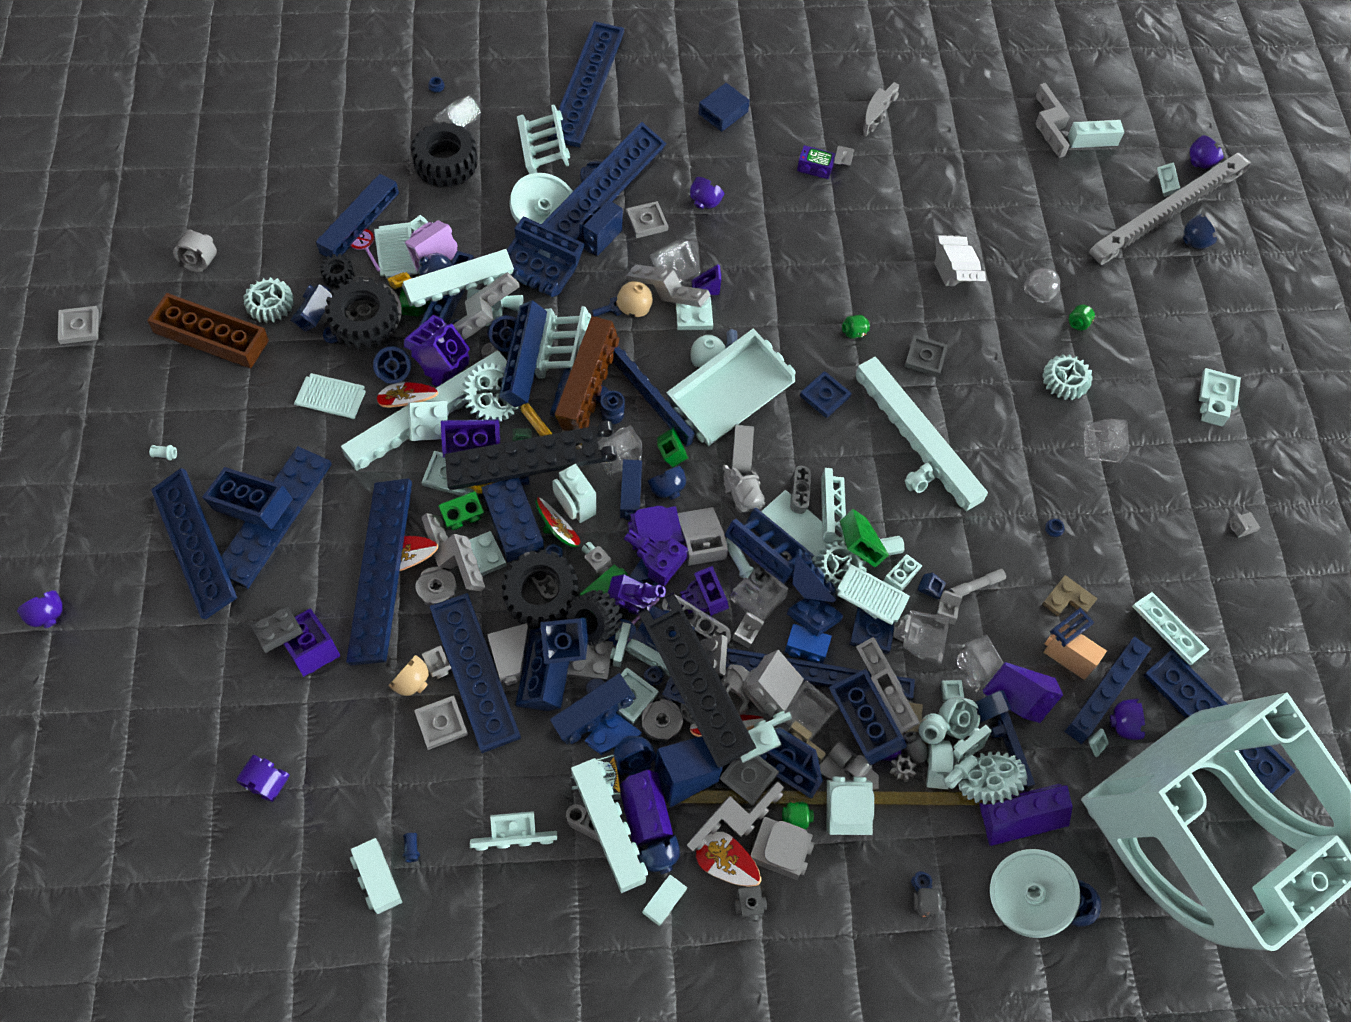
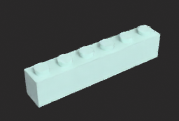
M504 249L403 281L402 287L409 305L419 307L426 304V301L429 300L438 301L444 295L454 296L459 294L460 290H472L482 283L488 285L506 272L512 274L514 268L507 250Z
M594 758L572 767V776L620 892H626L646 883L645 876L648 875L646 866L643 862L639 863L637 858L639 850L636 843H631L628 837L631 832L627 822L623 823L620 818L622 810L619 803H614L611 795H614L612 786L609 782L606 783L603 778L606 775L603 765L601 763L598 764Z

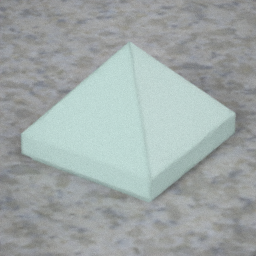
M1099 729L1088 738L1095 757H1098L1109 744L1104 729Z

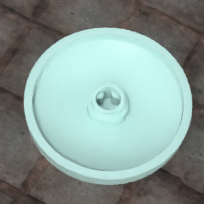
M546 173L529 174L515 184L510 195V210L517 223L524 216L542 224L573 191L564 181Z
M1026 849L1009 855L997 866L990 883V898L997 916L1009 929L1026 937L1043 938L1061 932L1073 921L1080 905V889L1073 870L1060 857L1044 850Z

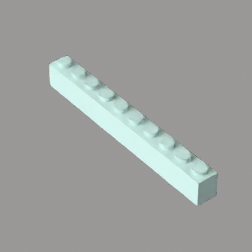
M497 350L435 388L438 391V395L423 402L447 401L448 416L449 413L462 408L468 402L462 400L467 396L461 393V391L466 389L462 384L467 382L465 377L470 375L469 371L475 370L474 368L478 365L481 367L484 363L488 366L491 362L494 364V368L500 364V369L502 370L506 367L507 360ZM480 380L481 386L485 387L484 381ZM408 405L341 446L344 456L356 471L367 467L370 462L383 457L388 451L399 447L410 438Z
M876 356L859 365L855 375L857 381L866 388L869 396L875 399L879 408L884 410L891 423L897 426L900 434L906 437L913 450L919 453L923 462L931 465L933 474L941 480L945 489L954 496L957 504L963 507L965 511H968L983 502L988 494L987 490Z

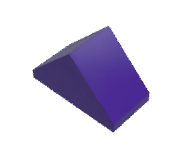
M717 264L692 279V288L706 289L710 295H720V265Z

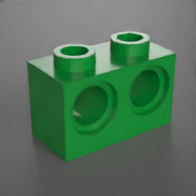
M475 491L438 505L446 529L456 530L463 527L465 522H477L481 520V516L484 514ZM472 504L476 507V511L468 513L465 507ZM454 511L458 514V518L450 520L447 514Z

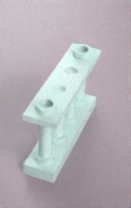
M551 105L552 115L530 122L529 120L526 121L524 115L517 116L525 165L529 174L537 173L536 168H539L540 165L563 159L565 165L569 166L568 158H570V153L565 146L561 126L563 117L561 111H557L555 105ZM552 121L555 122V127L533 134L530 133L533 127ZM557 133V140L538 146L532 145L534 140ZM558 146L560 148L558 153L539 159L534 158L536 153Z
M585 306L581 307L580 316L557 317L552 308L545 309L547 311L546 323L534 372L538 379L545 378L548 369H572L591 319V314L588 313ZM578 323L577 331L555 332L558 324ZM575 338L573 346L552 347L555 339ZM572 353L570 361L549 362V357L552 354Z

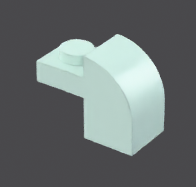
M944 740L937 744L928 743L927 762L929 765L926 786L948 790L944 779L953 771L952 745L950 741Z

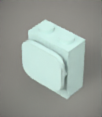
M574 464L559 472V480L555 479L552 481L553 492L568 516L572 520L577 518L579 523H582L596 515V492L578 466Z
M833 776L832 780H827L826 832L830 835H873V783L862 776H855L854 780H845L843 776Z

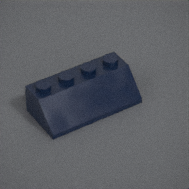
M541 627L530 630L515 706L550 711L561 709L570 661L544 664Z

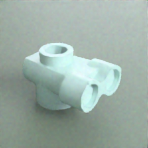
M925 463L919 470L910 472L907 475L905 484L909 491L915 490L917 493H921L927 488L928 483L935 479L932 473L933 469L929 463Z

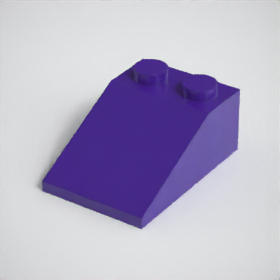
M311 608L295 616L303 633L285 642L284 646L304 677L340 657V654L332 638Z
M1007 662L1001 666L983 689V693L987 696L1004 690L1011 706V711L1024 719L1041 723L1063 696L1055 678Z

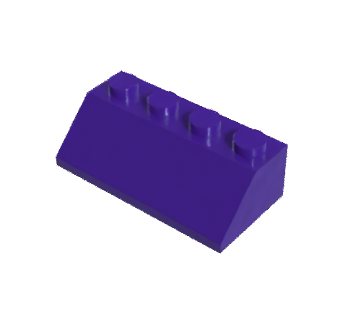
M1061 784L1019 793L1018 796L1011 795L1012 800L1003 798L1004 803H1001L999 800H996L995 804H992L991 801H988L986 804H983V802L979 803L990 846L1068 827L1073 808L1068 786Z

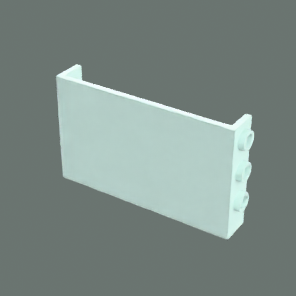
M754 328L666 392L668 400L674 406L675 412L683 416L684 422L696 431L699 441L701 443L705 442L708 447L795 382L796 372L791 365L787 366L782 355L779 352L776 353L772 349L771 343L768 340H764Z

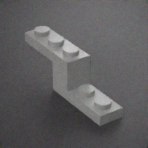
M1043 83L1038 88L1036 98L1045 111L1039 112L1035 124L1053 151L1061 158L1066 155L1070 145L1059 130L1066 127L1070 116L1047 84Z
M635 265L626 275L628 281L654 285L659 297L665 302L701 307L710 297V293L706 289L682 286L673 269Z
M508 272L465 301L467 315L453 324L463 340L493 321L491 306L519 288V282Z
M429 513L424 514L421 518L428 539L438 544V550L434 553L438 567L453 569L458 565L466 589L474 591L483 590L485 588L483 576L479 571L468 537L453 534L448 538L440 516Z
M872 637L856 646L872 675L871 679L900 732L904 733L920 724L903 693L904 690L876 639Z
M775 782L749 813L729 796L689 840L686 846L691 851H694L695 848L699 851L707 842L704 838L710 832L714 834L721 826L720 820L728 825L738 836L743 834L747 836L755 827L753 825L754 821L757 818L761 820L768 813V805L771 802L775 804L782 797L781 791L784 787L779 782Z

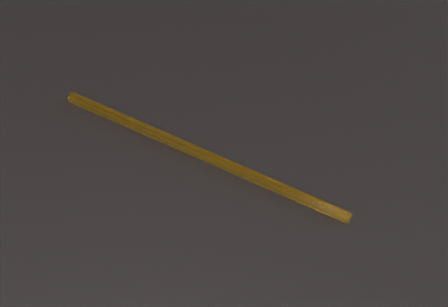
M702 790L681 802L723 803L730 796L738 804H750L735 791ZM764 791V793L761 795V797L757 800L755 804L759 802V800L766 794L767 791ZM781 791L783 795L775 803L806 802L807 804H827V791H817L812 799L800 791ZM873 792L874 804L979 805V803L983 802V800L975 803L974 798L968 800L967 795L963 796L962 792Z

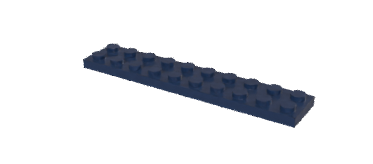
M593 22L559 107L563 117L561 126L566 145L580 148L622 40L624 28ZM557 133L548 136V141L558 139Z
M641 122L542 225L577 240L579 237L580 221L595 205L601 208L608 200L613 202L665 148L667 143Z
M409 478L374 484L346 663L349 665L383 663L387 661L412 481Z

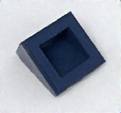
M932 572L923 575L917 590L935 599H940L946 583Z

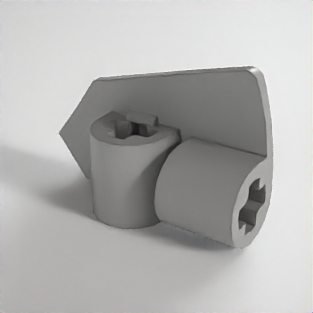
M841 741L835 745L825 760L819 765L821 775L831 780L833 776H843L845 780H854L855 776H862L873 783V790L879 789V775L872 770V765L869 766L866 758L856 755Z

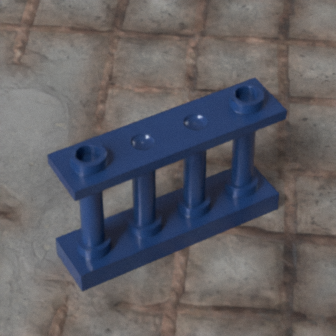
M757 508L753 509L746 524L743 525L735 519L724 534L725 537L782 584H785L794 572L796 551L799 548L803 553H808L811 559L814 557L809 550ZM751 529L756 530L761 536L755 535ZM768 540L775 548L772 549L765 542ZM787 551L792 559L787 561L779 554Z

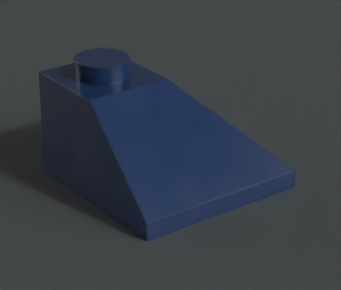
M586 618L540 622L544 664L586 660L588 644Z

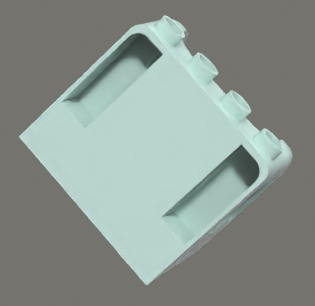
M1288 693L1205 709L1192 714L1081 799L1089 815L1095 820L1125 867L1144 891L1165 912L1184 927L1222 946L1275 951L1351 887V784ZM1281 744L1332 818L1334 827L1310 822L1283 805L1259 781L1238 750ZM1198 769H1205L1215 774L1258 824L1273 836L1297 850L1252 887L1265 911L1263 915L1253 922L1247 917L1187 827L1206 808L1205 793L1192 775ZM1138 837H1156L1162 843L1203 906L1177 890L1158 872L1141 850L1137 841Z

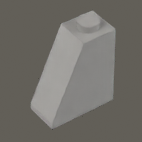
M527 623L487 634L502 685H513L521 679L529 637Z

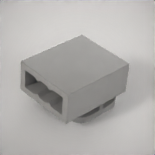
M776 650L765 655L758 667L751 670L743 682V691L763 714L773 717L779 712H785L804 679L783 654Z
M764 817L750 856L756 865L798 880L800 874L803 876L805 874L808 863L804 861L806 855H811L814 843L811 840L813 835L807 833L805 829L790 823L778 822Z

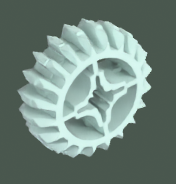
M271 277L269 280L263 278L261 282L256 280L255 285L250 284V289H246L244 306L247 313L253 319L257 318L259 322L264 320L266 323L269 320L275 322V319L281 320V316H287V312L291 311L294 297L290 287L284 281L280 282L278 278L276 280H273Z
M1064 354L1060 357L1056 355L1053 359L1049 360L1044 368L1043 384H1047L1046 389H1051V394L1056 393L1058 398L1063 396L1064 400L1068 399V397L1071 400L1075 399V397L1079 399L1087 393L1091 386L1092 370H1088L1089 365L1083 364L1084 360H1077V356L1072 358L1070 354L1067 357Z
M836 541L832 545L826 544L825 548L820 549V554H817L815 557L817 561L814 563V566L819 567L823 571L826 584L832 582L836 590L841 580L835 577L843 578L850 566V562L865 572L867 569L863 567L866 561L861 560L860 557L849 551L844 541H841L839 545ZM834 554L844 556V558L838 557L837 555L834 556ZM844 563L842 568L838 572H836V570L839 568L838 566Z

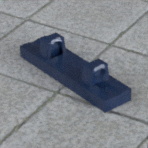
M1007 711L995 717L998 726L992 728L991 736L993 739L1002 737L1009 756H1015L1016 760L1020 759L1021 764L1025 765L1027 773V785H1023V792L1031 790L1035 782Z

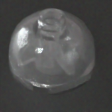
M1039 267L1030 272L1025 280L1024 289L1028 296L1034 297L1033 300L1049 302L1058 294L1061 281L1053 269Z

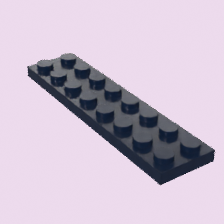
M297 446L273 481L283 485L293 500L272 530L249 522L243 524L221 556L230 581L249 589L332 465L330 460Z
M180 468L153 487L151 491L199 615L202 619H208L237 599V596L186 470Z
M468 593L429 606L481 753L521 739Z
M1173 650L1167 653L1143 675L1185 718L1201 710L1228 705ZM1271 746L1238 750L1255 776L1271 794L1296 771Z

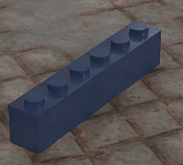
M382 174L373 179L370 185L360 193L355 201L351 202L350 206L340 214L339 218L317 239L316 245L319 253L325 257L330 256V258L333 257L332 254H335L336 257H338V254L343 255L361 233L372 224L399 194L397 183Z
M457 251L451 263L454 266L473 260L474 255ZM465 289L460 290V293L454 296L448 294L438 301H431L419 327L433 315L443 319L446 325H448Z
M533 300L519 306L499 394L500 398L513 407L528 403L530 398L529 395L546 323L547 311Z
M1134 636L1119 654L1064 732L1082 744L1093 732L1152 648Z

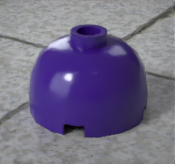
M1202 135L1190 147V161L1195 167L1203 169L1212 168L1223 159L1222 149L1220 147L1216 148L1214 145L1216 142L1212 138Z
M703 177L695 178L690 188V196L697 208L711 209L721 202L725 193L719 186L713 187L710 184L711 181Z
M57 591L44 593L45 597H35L22 604L17 612L24 623L31 627L44 626L45 629L57 623L56 619L62 613V601Z
M1139 699L1123 700L1115 706L1113 715L1109 716L1110 726L1115 727L1117 734L1124 739H1144L1145 732H1141V727L1145 725L1142 705L1138 703Z

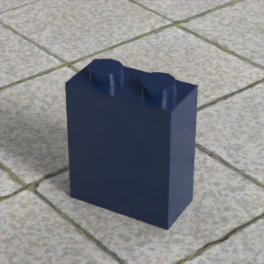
M725 83L699 102L698 114L722 132L748 112L750 100L734 87Z

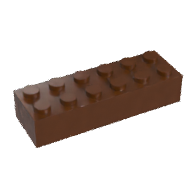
M169 293L165 294L147 320L153 333L250 369L269 341L263 327Z
M591 316L555 412L562 430L571 431L589 427L590 414L595 410L596 398L600 396L602 390L601 384L607 377L608 365L613 361V351L619 344V337L611 320Z

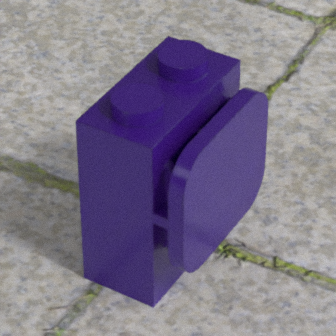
M654 506L639 509L636 513L630 514V522H627L628 531L633 530V532L644 539L651 536L656 540L670 541L673 538L684 545L676 506L669 508ZM632 545V549L638 552L639 549Z

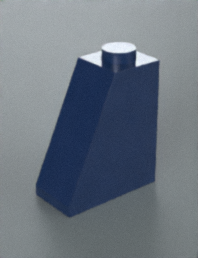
M318 284L315 286L290 321L303 331L315 327L325 312L327 297L332 298L331 290L325 285Z
M623 459L620 518L630 520V514H634L640 509L642 460Z

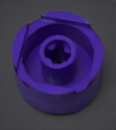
M252 755L236 781L250 792L262 796L261 798L273 803L290 775L281 769L277 770L274 768V764L269 760Z

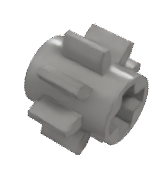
M899 755L897 761H891L890 765L894 768L889 773L894 774L896 777L895 781L903 779L904 782H907L909 779L908 775L910 777L915 775L912 769L916 766V763L910 761V756L902 758ZM901 766L905 767L904 771L900 770Z

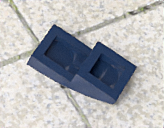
M1004 690L975 702L979 708H976L977 715H980L979 723L1012 710Z

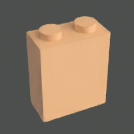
M1066 624L1059 632L1062 633L1070 626ZM1073 629L1070 633H1068V634H1067L1066 636H1064V637L1067 639V638L1070 637L1072 634H1074V633L1076 632V630ZM1051 634L1044 643L1047 647L1043 653L1085 680L1097 667L1107 651L1082 634L1065 647L1061 645L1062 642L1060 640H1056L1054 634Z

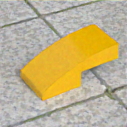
M402 272L387 279L389 285L393 289L402 287L403 281L412 278L407 272Z

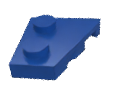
M616 713L613 718L599 723V726L587 737L585 743L600 755H603L615 748L625 737H641L642 732Z

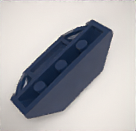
M780 727L775 728L774 730L781 745L759 756L779 771L776 777L812 799L823 781L816 749Z

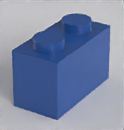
M793 624L785 653L794 658L801 657L809 662L823 664L832 636L822 633L817 637L805 627Z

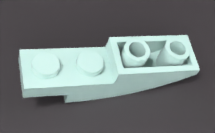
M906 554L886 575L883 582L903 591L921 569L922 565ZM868 613V614L871 615L873 618H875V619L878 618V617H876V616H874V615Z

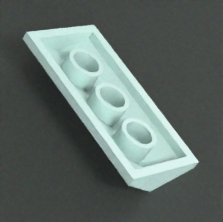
M1153 592L1132 606L1189 665H1192L1209 651Z

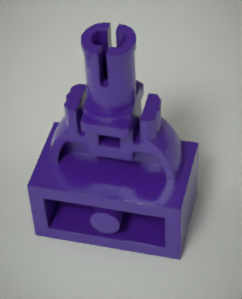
M630 530L629 534L627 533L624 538L625 541L639 549L637 556L643 559L648 569V577L661 586H665L687 559L688 548L673 538L670 541L656 540L651 536L644 539L633 532V530Z
M713 566L694 573L696 580L692 581L686 590L680 592V598L704 613L709 612L711 616L729 609L727 598ZM686 609V610L688 611V613H692V612H693V611L690 610V609Z
M623 574L612 577L608 594H610V598L616 600V606L619 605L621 608L628 609L629 613L639 615V610L645 607L649 610L652 602H655L658 597H664L666 589L661 585L642 584Z

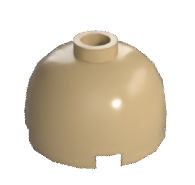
M631 281L621 287L616 302L623 313L627 315L631 313L635 314L634 317H641L649 312L653 299L649 287L641 282Z
M415 655L388 686L404 696H410L416 691L421 693L428 685L425 681L429 676V670L426 664Z

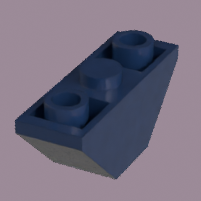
M799 548L796 551L792 584L805 599L834 602L836 600V587L832 582L826 584L823 571L819 567L816 568L812 564L809 554L803 553Z

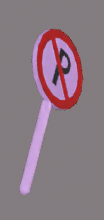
M365 229L351 244V247L356 250L365 249L376 270L379 272L380 268L368 249L374 243L375 238L370 230Z

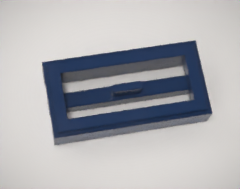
M1079 608L1054 627L1050 633L1054 634L1056 640H1060L1062 642L1061 645L1065 647L1095 622ZM1079 614L1082 616V618H1080L1078 621H1076L1074 624L1068 627L1065 631H1063L1062 633L1059 632V630L1062 627H1064L1066 624H1068L1070 621L1076 618ZM1085 620L1088 622L1067 639L1064 637Z

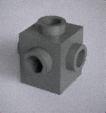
M760 886L738 889L736 893L737 900H734L736 914H740V920L746 919V922L759 921V917L763 916L764 910H767L766 898L761 896Z

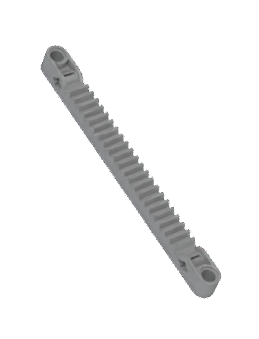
M1239 152L1097 242L1090 249L1089 254L1101 265L1105 264L1119 254L1120 247L1124 249L1126 245L1129 246L1131 242L1134 243L1140 236L1143 237L1145 233L1148 234L1154 227L1157 228L1159 224L1161 225L1164 221L1166 222L1168 218L1171 219L1177 212L1180 213L1182 209L1185 210L1191 203L1194 204L1195 201L1203 198L1204 195H1208L1213 189H1217L1218 186L1220 187L1222 183H1229L1242 175L1250 167L1251 162Z

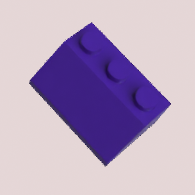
M499 419L441 420L443 458H445L447 453L501 444Z
M645 770L627 777L619 787L632 842H635L637 847L672 836L673 831L658 773Z

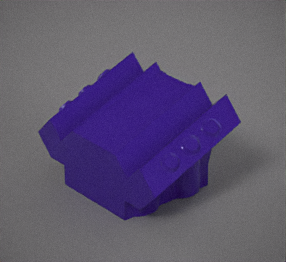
M435 315L431 316L404 339V347L412 350L411 357L422 367L425 372L424 375L432 378V385L436 387L455 377L469 365L470 357L468 351L470 348L452 323L446 325L443 319Z

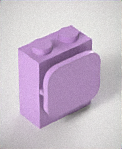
M439 220L434 223L428 222L411 234L410 239L405 242L416 271H418L420 266L419 260L424 255L441 253L450 260L454 258L458 251V246L452 237V230L448 224Z

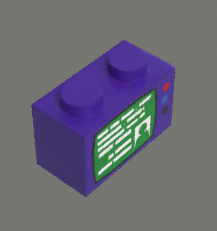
M804 145L797 171L829 179L836 154Z

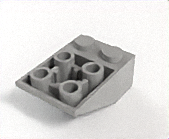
M713 507L678 513L684 546L688 548V566L726 559L728 548L724 532Z

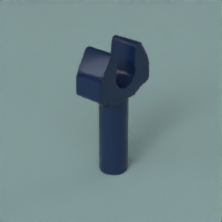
M617 297L610 298L609 305L592 310L593 317L608 312H613L616 316L621 315L623 312L619 307H616Z

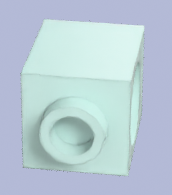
M1209 397L1206 403L1201 405V421L1223 426L1230 418L1232 402Z

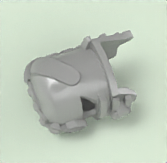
M723 465V471H725L723 475L725 493L731 492L736 510L739 513L750 512L754 508L761 510L765 506V498L759 486L761 483L756 472L751 470L743 477L736 468L729 469L728 465Z
M730 665L721 682L738 714H746L749 709L747 705L750 699L743 691V682L750 671L740 665Z

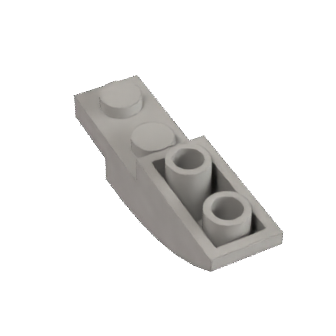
M894 82L886 91L879 88L868 105L864 120V136L873 132L877 125L885 120L886 109L899 95V84Z

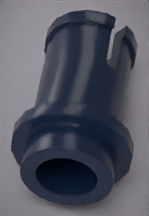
M406 833L403 835L404 854H402V858L407 863L416 862L420 856V853L417 851V834Z

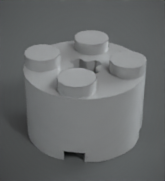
M189 229L173 249V254L178 262L181 260L185 264V268L194 272H202L216 256L217 250L211 236Z

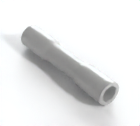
M999 569L971 582L950 588L949 592L965 596L972 591L1005 580L1006 574L1003 569Z

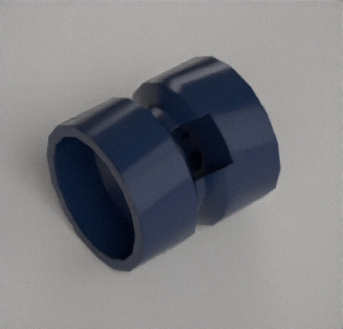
M607 391L602 395L601 418L603 421L617 424L623 420L625 399L620 392Z

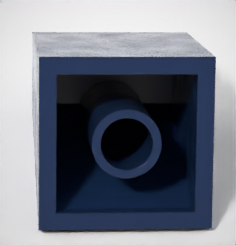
M701 736L658 748L654 772L658 773L662 792L669 807H672L717 783L722 767L718 768Z

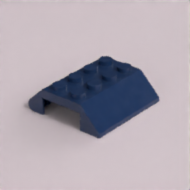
M523 216L514 228L515 238L507 248L514 268L510 275L518 282L531 288L539 287L540 292L550 297L557 296L575 272L584 243Z

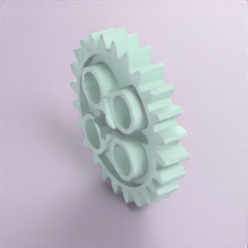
M492 362L488 366L486 363L482 364L481 367L478 365L474 368L475 370L469 371L470 375L465 377L467 382H464L462 386L466 389L461 391V393L466 394L467 397L462 400L468 401L465 407L472 408L470 414L477 413L476 419L483 417V420L499 419V422H501L502 419L506 420L509 416L514 415L513 410L518 409V407H513L499 397L501 388L497 382L500 381L502 383L505 368L500 369V364L496 365L495 368ZM480 380L484 381L485 387L481 386ZM481 398H483V399L485 400L486 405H483V404L481 403V401H480ZM498 399L502 400L503 406L499 405Z
M999 751L996 755H992V752H989L988 756L980 753V758L974 756L978 764L972 768L966 779H962L958 783L959 790L962 791L963 796L967 795L968 800L974 798L975 803L983 800V804H986L988 801L995 804L996 800L1004 803L1003 798L1012 800V794L1018 796V790H1024L1023 785H1027V773L1025 765L1021 764V760H1016L1015 756L1009 757L1008 753H1005L1003 756L1000 755Z

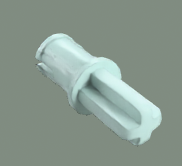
M968 754L959 764L954 765L953 771L944 779L945 786L953 789L962 779H966L968 773L978 764L977 759L973 755Z

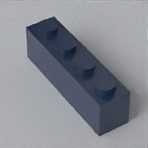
M619 673L551 718L550 721L561 739L567 745L569 743L573 744L587 731L595 730L602 721L613 718L620 709L632 705L636 696Z

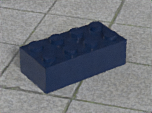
M227 467L223 468L202 497L214 511L272 530L293 500L283 485Z
M520 479L499 481L481 487L485 505L507 563L519 559L518 556L535 550L538 553L540 550H544L543 538Z
M866 669L829 687L869 766L907 747L900 730Z

